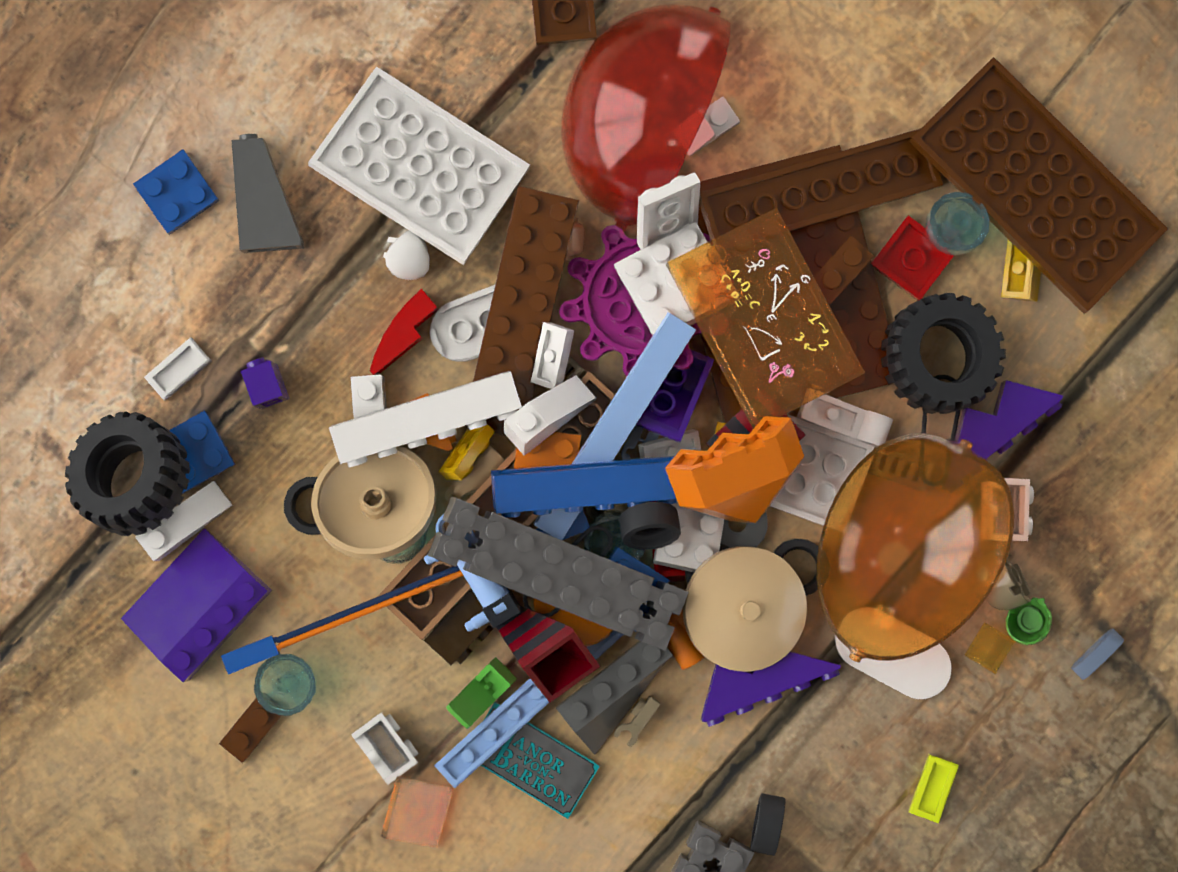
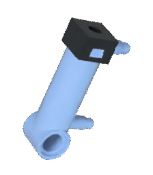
M444 514L436 523V534L439 532L445 535V521L442 520ZM473 530L472 534L467 533L465 535V540L469 542L468 547H472L471 543L476 544L478 541ZM428 554L424 556L427 565L439 561L428 556ZM458 560L457 566L483 607L481 613L465 623L464 626L468 632L478 629L488 622L495 628L521 612L522 608L511 590L463 570L465 562Z

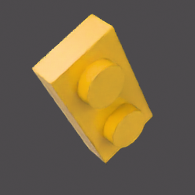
M488 424L472 430L468 428L438 473L446 480H462L467 477L473 470V463L479 454L488 448L489 440L495 431Z

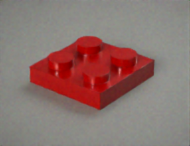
M908 215L872 261L871 265L919 301L957 251Z

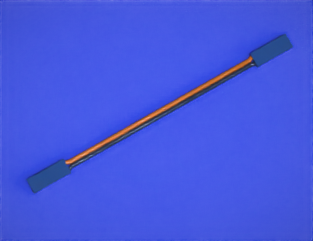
M580 511L562 540L590 528L584 511ZM540 528L535 529V530H537V531H540V532H542V533H545V534L551 536L550 534L546 533L545 531L541 530ZM457 565L456 567H450L279 637L271 635L221 655L222 661L229 675L280 654L279 651L282 648L462 577L463 574Z

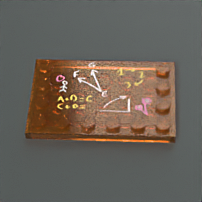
M777 208L667 262L666 266L753 429L764 416L782 417L865 374Z

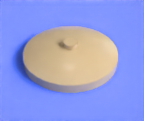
M397 446V453L382 458H379L377 453L366 456L368 460L366 463L353 467H348L347 462L340 464L337 455L323 468L313 488L311 506L315 523L321 535L333 548L354 558L382 559L406 550L425 533L435 513L436 489L428 467L411 450L403 446Z
M737 546L722 550L709 557L697 568L686 588V591L689 593L683 605V619L687 634L694 646L704 657L723 668L742 672L767 668L783 659L792 650L802 634L807 614V601L803 585L794 569L784 559L770 551L752 546Z

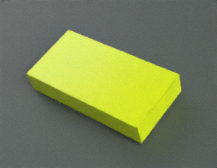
M928 754L908 812L939 823L959 765Z

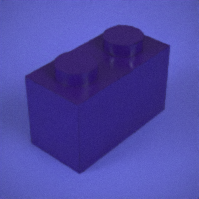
M259 358L246 364L248 368L241 371L254 407L264 409L290 399L276 363Z

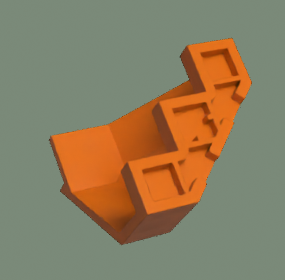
M764 416L750 434L722 433L708 451L681 449L665 469L680 507L729 521L756 523L772 504L805 456L791 418Z

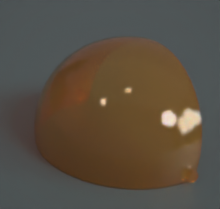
M924 433L899 436L878 446L862 459L851 471L837 492L828 511L820 537L817 556V585L825 618L837 638L851 652L849 658L853 661L860 663L865 658L879 661L900 660L918 655L935 647L954 634L975 614L998 581L1012 543L1015 516L1011 491L1002 474L988 460L971 450L973 447L971 442L962 439L960 443L944 437Z

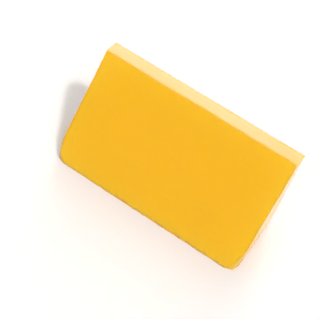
M1007 240L1001 298L1037 302L1041 271L1015 245Z

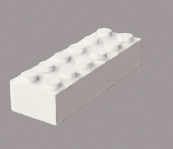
M507 371L330 426L329 430L340 464L347 462L348 467H353L366 463L368 461L366 456L377 453L378 457L382 458L397 453V446L408 444L409 449L427 444L426 437L438 434L439 440L456 435V428L468 425L469 430L487 425L486 419L497 416L499 421L505 420L522 406L511 371Z

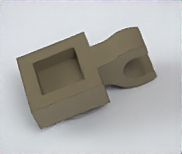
M651 696L646 701L641 698L631 711L635 715L632 722L619 725L615 730L614 736L618 737L624 730L630 731L632 738L627 745L632 747L636 743L641 730H643L661 705L660 702Z

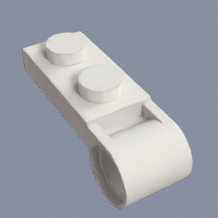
M806 389L797 418L866 442L880 449H883L893 422V419L885 415L861 409L813 389Z

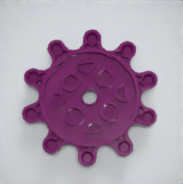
M610 225L604 228L601 233V239L605 245V253L598 260H588L583 257H576L569 262L567 267L568 273L571 277L582 282L584 290L580 297L564 302L560 307L559 313L566 322H585L590 326V335L580 348L583 358L589 361H596L607 352H619L624 360L623 372L628 376L653 335L614 267L616 262L641 249L637 244V239L628 238L619 226ZM703 233L704 237L706 238L708 244L712 249V242L710 236ZM725 271V273L730 277V281L734 286L733 275L730 272ZM714 313L691 325V327L696 329L691 338L699 334L720 337L727 329L726 319ZM689 342L673 365L678 370H686L693 363V354L689 349Z

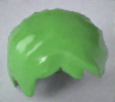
M1033 597L1031 602L1008 611L1005 625L1007 633L1014 641L1028 646L1038 644L1047 637L1052 626V615L1044 602L1045 598Z

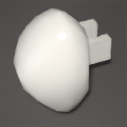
M409 230L398 238L388 237L387 242L392 244L387 253L384 252L383 257L390 272L397 278L405 280H416L424 277L429 270L430 261L425 241Z

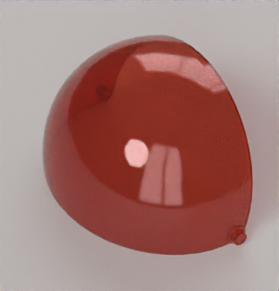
M662 4L635 11L607 28L591 44L571 77L561 116V140L566 165L574 183L583 196L603 214L613 218L616 221V227L621 228L623 231H626L627 227L637 224L638 196H641L650 188L662 187L670 183L674 178L705 117L724 66L730 40V23L727 19L719 16L721 11L717 8L710 7L707 11L691 5Z

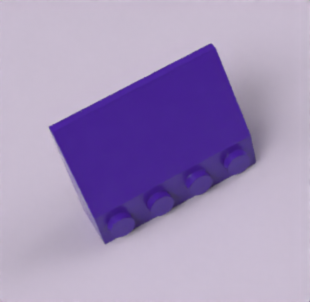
M204 528L121 619L157 659L184 683L196 674L272 590Z

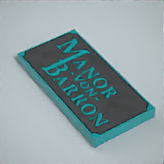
M495 701L485 719L501 704ZM529 721L480 765L567 819L600 767L596 762Z

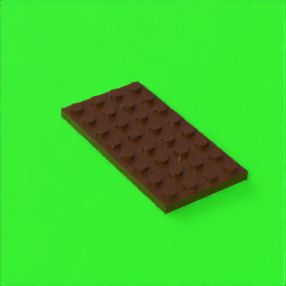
M994 57L909 140L1083 314L1087 313L1168 230L1123 183Z

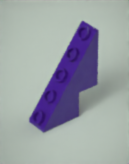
M1005 380L1001 382L993 415L970 408L962 409L949 474L943 482L942 488H948L952 493L966 482L963 477L971 470L975 474L981 471L990 463L987 459L996 451L1000 455L1014 444L1011 440L1020 432L1025 436L1038 426L1035 421L1044 413L1049 417L1060 409L1062 405L1059 401L1062 400L1063 395Z
M791 651L777 663L751 672L729 670L715 664L701 721L707 722L708 727L725 721L724 715L735 711L737 715H741L753 710V703L764 699L765 704L782 698L781 692L793 688L794 692H798L810 687V680L820 676L823 681L840 675L838 669H840L841 665Z

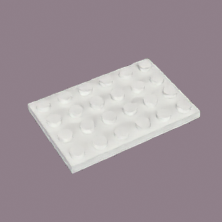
M378 67L373 70L308 163L309 167L462 265L466 263L530 168V164Z

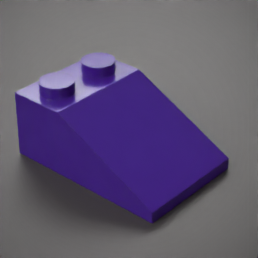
M691 350L693 354L691 366L686 370L671 368L636 423L637 426L676 442H681L714 362L713 358Z

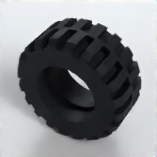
M944 293L939 296L934 294L908 305L907 308L901 310L894 317L895 321L890 323L885 331L888 338L882 340L881 350L886 351V356L881 358L882 367H888L889 375L885 376L888 385L891 383L896 385L897 389L894 393L899 399L906 397L909 399L907 405L914 409L922 407L925 413L933 414L939 412L940 414H947L981 402L986 398V393L994 390L997 386L995 378L1001 377L1004 367L999 365L1000 360L1006 359V349H1000V342L1004 341L1002 331L996 332L994 325L997 324V321L993 315L987 317L984 314L986 308L980 303L971 305L972 299L964 295L956 298L954 293ZM942 326L949 329L960 339L963 345L965 366L960 377L953 382L946 383L936 379L927 371L922 362L920 344L925 331L930 327Z
M127 411L118 412L115 414V417L107 415L100 419L101 423L96 424L94 422L86 428L88 432L84 436L80 435L78 437L75 450L70 451L68 456L70 465L66 466L65 477L69 479L65 483L66 491L71 496V504L75 509L79 510V514L103 529L121 536H130L132 533L136 536L145 534L147 528L154 530L161 526V520L164 518L168 520L174 514L172 510L176 504H181L184 498L181 496L183 489L187 490L189 479L186 478V474L190 473L189 462L185 460L187 452L175 434L150 417L137 412L130 414ZM143 451L144 466L139 480L126 493L113 497L111 483L116 468L129 455Z

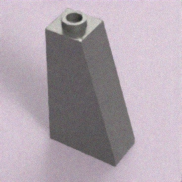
M257 134L239 135L238 140H231L240 251L243 253L304 249L303 238L266 142L263 138H258Z

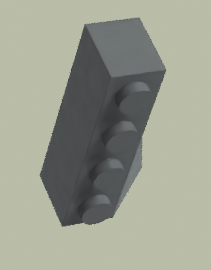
M638 641L561 702L556 709L595 755L667 660L673 655L668 648L664 651Z

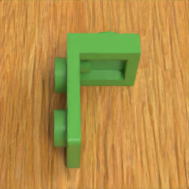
M495 657L446 706V709L468 729L517 678Z

